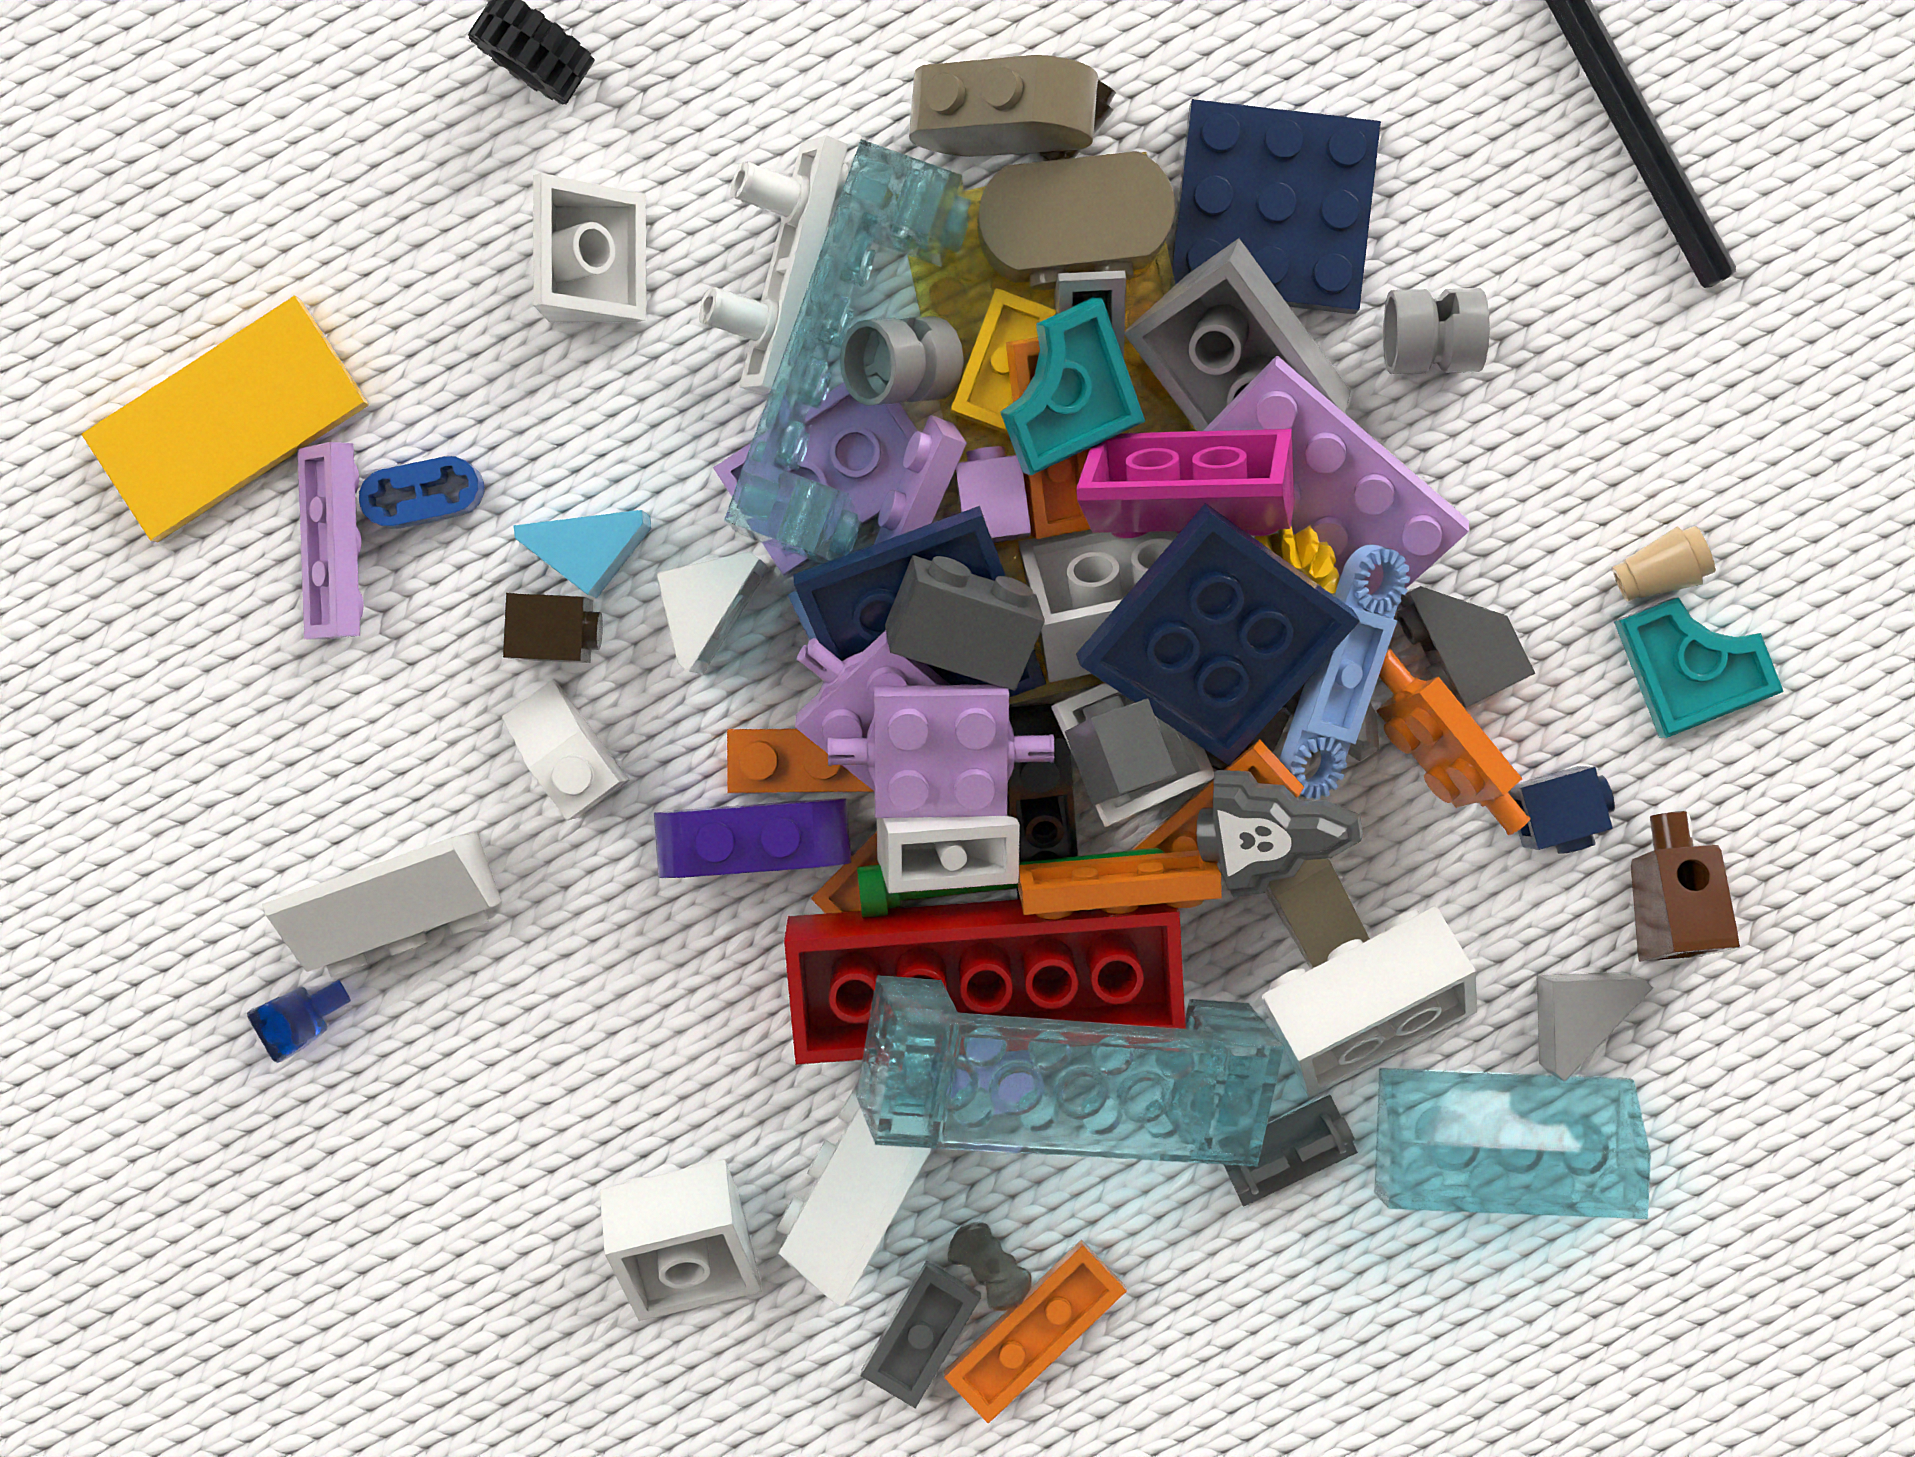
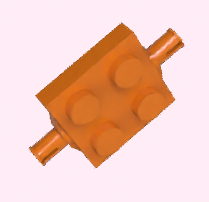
M1391 648L1388 649L1379 677L1393 695L1376 712L1385 722L1383 728L1389 740L1400 751L1412 754L1426 771L1424 780L1427 786L1439 799L1446 803H1452L1455 808L1479 803L1482 807H1487L1505 829L1507 835H1512L1529 822L1530 817L1525 814L1508 792L1522 780V777L1439 676L1428 681L1420 680L1418 677L1414 678L1392 652L1393 650Z

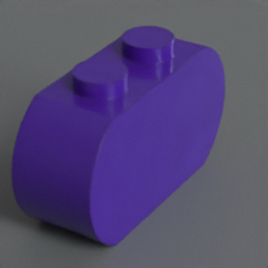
M847 798L695 808L654 813L659 878H686L807 869L851 863Z

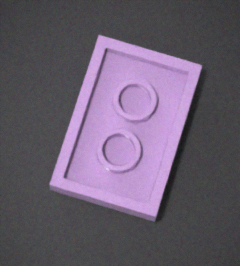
M843 382L714 466L713 469L785 577L879 515L887 493L890 490H898L906 471L903 465L905 451L912 435L918 430L900 403L864 405L853 398Z

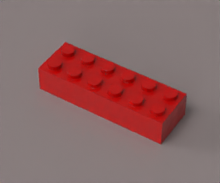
M1020 899L888 909V916L862 918V911L788 916L784 946L795 1065L1186 1036L1179 908L1168 906L1166 903L1139 905L1136 910L1123 914L1107 913L1101 909L1074 911L1070 916L1061 919H1044L1036 914L1024 915Z

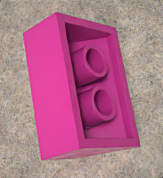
M1292 429L1120 433L1090 448L1076 488L1078 503L1092 533L1111 532L1112 535L1119 538H1136L1147 532L1175 531L1179 534L1205 503L1251 536H1265L1275 533L1279 529H1290L1295 503Z

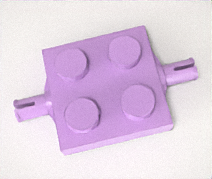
M886 631L863 652L843 661L820 644L816 638L808 641V646L804 645L797 655V661L803 663L823 680V684L819 693L796 714L795 728L828 753V737L868 738V730L874 718V686L951 684L926 663L890 653ZM868 764L842 765L875 791L874 782L868 771Z
M998 685L874 686V718L868 730V738L828 737V766L868 764V771L875 785V818L1007 816L1008 780L1014 769V762H1054L1053 734L1014 736L1009 721L1008 688Z

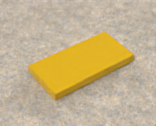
M294 295L81 433V435L149 540L158 543L297 453L298 449L306 447L369 406V403L302 300Z

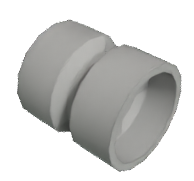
M1482 288L1445 289L1438 299H1433L1427 289L1391 290L1388 293L1383 316V351L1389 374L1426 373L1432 364L1435 363L1438 364L1444 373L1480 372L1483 370L1489 348L1490 321L1488 301Z
M936 316L909 317L899 320L888 318L858 321L847 331L840 353L841 375L847 391L856 401L867 406L905 402L906 400L907 402L945 399L955 391L961 379L964 363L962 344L956 330L947 320Z

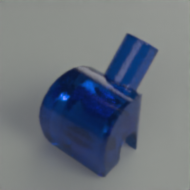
M338 979L312 995L308 993L305 987L296 988L249 1010L247 1017L271 1059L276 1063H280L304 1049L327 1031L328 1026L323 1017L351 1002V999Z

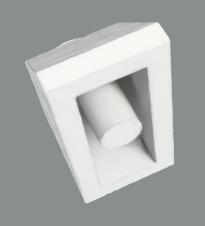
M555 679L550 680L502 716L528 769L566 820L580 818L630 781Z
M1010 816L877 818V859L882 869L888 893L1018 883L1020 824L1017 818Z

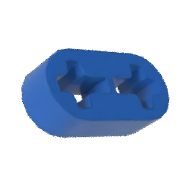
M443 456L381 469L370 474L363 481L360 488L359 505L363 514L371 522L389 529H401L463 516L472 512L481 503L483 498L484 481L480 472L471 463L456 456ZM452 469L460 478L468 479V487L459 490L460 501L453 503L452 499L445 494L429 495L428 487L446 483L448 478L447 472ZM391 483L394 489L401 492L415 490L416 498L397 503V514L391 516L389 510L377 507L376 498L386 494L385 485Z

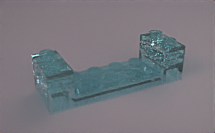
M863 139L860 140L724 519L737 534L821 564L836 559L839 554L844 556L852 552L862 521L858 520V514L854 513L855 506L849 493L787 472V469L789 467L798 470L805 456L810 433L805 432L806 424L804 422L810 406L820 409L825 400L832 378V372L827 371V358L832 346L841 348L845 335L851 327L854 311L849 310L851 302L849 297L854 285L863 288L868 280L876 250L871 249L872 242L942 267L948 250L957 253L960 251L971 219V215H968L971 200L963 197V175Z
M877 975L856 1097L875 1145L1258 1166L1284 1046L1249 1003L1189 999L1185 1017L1186 1029L968 1014L957 1012L941 980Z

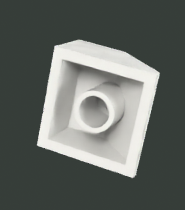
M725 1159L710 1163H694L685 1169L648 1178H633L623 1184L600 1189L604 1255L638 1321L762 1292L740 1194Z

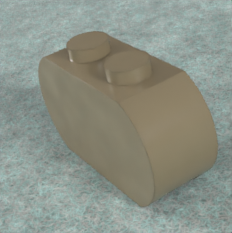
M1038 54L922 65L914 71L909 140L915 145L930 151L965 157L1087 148L1093 142L1098 73L1092 67L1075 60Z
M1137 151L1006 165L991 178L981 197L978 217L980 247L988 263L995 271L1014 283L1030 281L1031 289L1033 290L1055 289L1058 274L1125 271L1126 280L1134 277L1133 270L1145 268L1161 251L1175 216L1174 192L1168 177L1160 166L1148 156Z

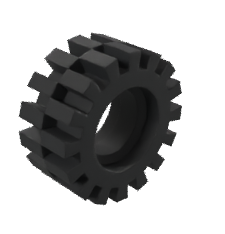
M489 0L467 35L480 51L492 57L491 60L497 65L510 71L509 74L518 80L520 78L536 92L539 90L545 97L552 101L554 99L562 105L568 103L595 62L591 53L586 48L580 46L581 43L576 38L566 34L560 25L556 22L552 23L545 18L543 13L537 9H531L522 0Z

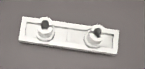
M827 135L801 142L792 178L747 161L740 163L737 167L731 184V198L779 214L781 218L761 302L711 287L706 291L700 306V323L749 339L750 346L739 388L761 395L786 393L787 385H790L797 376L801 363V351L797 348L802 325L811 317L817 299V291L813 287L818 262L825 258L832 241V227L828 225L833 202L842 194L848 177V167L844 164L848 147L846 142Z

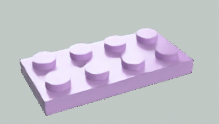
M1276 356L1203 430L1292 429L1295 496L1291 522L1293 534L1295 535L1310 525L1313 531L1317 533L1319 542L1327 541L1334 551L1336 559L1334 567L1338 569L1339 578L1349 557L1360 547L1373 544L1395 550L1399 555L1404 556L1406 560L1404 564L1409 565V571L1406 572V576L1410 577L1409 583H1405L1404 588L1406 589L1469 532V520L1279 356ZM1374 564L1375 569L1368 570L1371 573L1370 577L1365 576V580L1369 581L1368 585H1364V587L1369 588L1367 594H1373L1382 583L1383 567L1381 564Z

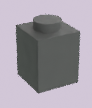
M1120 695L1100 701L1082 709L1086 721L1065 731L1092 806L1150 786L1177 774L1148 698L1127 706L1123 705Z

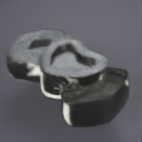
M973 1222L956 1230L948 1244L947 1259L952 1264L971 1268L975 1281L980 1285L986 1286V1298L989 1309L1006 1311L1021 1305L1031 1289V1272L1018 1266L1013 1255L1002 1250L1000 1241L993 1236L988 1224Z

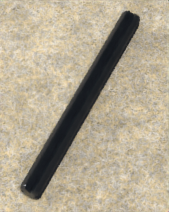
M1545 0L1700 285L1704 288L1713 287L1731 277L1736 272V265L1592 1Z

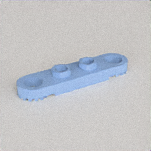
M1365 545L1357 549L1349 557L1342 571L1334 596L1352 608L1360 622L1305 682L1279 759L1304 786L1300 795L1308 799H1320V796H1329L1331 789L1336 790L1339 787L1336 784L1338 779L1342 780L1345 776L1341 771L1346 769L1347 762L1345 760L1351 743L1356 744L1397 623V620H1394L1398 604L1402 601L1400 599L1401 595H1405L1408 591L1404 586L1405 583L1410 581V577L1406 576V572L1409 571V565L1404 564L1406 561L1404 556L1399 555L1395 550L1379 545ZM1374 564H1381L1383 567L1382 583L1373 594H1367L1369 588L1364 587V585H1368L1369 581L1365 580V576L1370 577L1371 573L1368 570H1374ZM1319 749L1321 754L1320 766L1311 778L1305 780V775L1301 774L1305 772V768L1301 766L1302 764L1306 765L1308 761L1304 760L1305 756L1310 758L1312 756L1310 751L1315 753Z

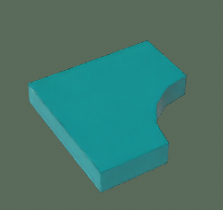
M1091 298L1036 324L1040 352L1035 375L1022 396L1000 412L1022 472L1025 474L1033 475L1146 422L1103 299Z
M1679 597L1671 598L1614 621L1659 738L1671 737L1784 692L1761 633L1733 637L1712 632L1691 617Z

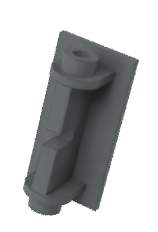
M1331 1095L1323 1097L1216 1148L1243 1207L1358 1153L1353 1143L1355 1140L1353 1133L1345 1118L1340 1116Z

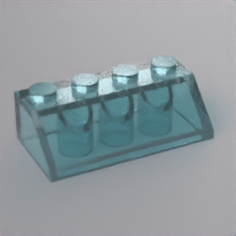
M1379 1068L1374 1194L1388 1209L1648 1219L1651 1153L1634 1079L1571 1075L1564 1082L1554 1075Z

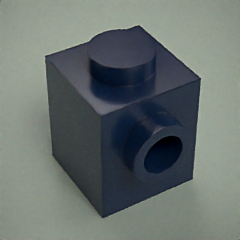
M1576 766L1516 784L1508 792L1525 814L1530 817L1529 822L1518 830L1521 844L1524 848L1541 850L1556 846L1558 854L1575 852L1594 846L1596 842L1593 834L1613 829L1609 813L1615 810L1613 793L1607 779L1603 775L1598 776L1595 767Z

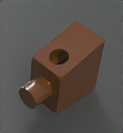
M1668 812L1650 816L1654 850L1631 861L1639 962L1703 957L1739 948V936L1722 850L1719 845L1694 846L1689 812Z

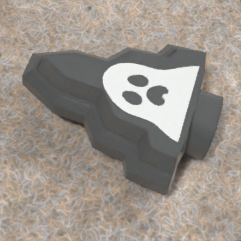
M1215 771L1213 807L1202 808L1197 819V844L1200 856L1205 862H1220L1227 890L1231 892L1233 897L1265 893L1270 881L1294 877L1304 860L1332 858L1361 842L1363 838L1360 814L1326 800L1299 801L1284 785L1258 783L1250 771Z

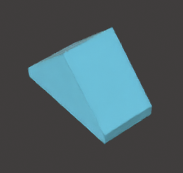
M643 510L513 525L516 540L584 593L594 598H598L652 529L650 515Z

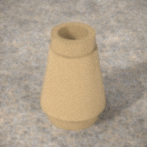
M1677 526L1625 559L1623 563L1613 566L1612 572L1622 596L1628 602L1638 597L1643 598L1703 585V577L1715 573L1716 568L1708 544L1698 527L1693 526L1682 531Z

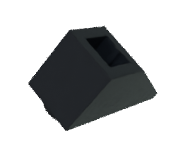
M1057 703L1009 708V721L1014 736H1043L1050 734L1054 736L1053 763L1014 762V769L1008 780V814L1010 817L1017 818L1020 824L1019 862L1078 856L1071 751L1051 706ZM1017 888V899H1020L1019 891Z

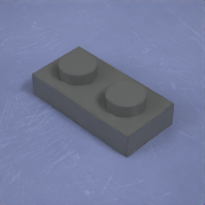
M926 1260L863 1365L860 1376L916 1409L979 1303L981 1292Z

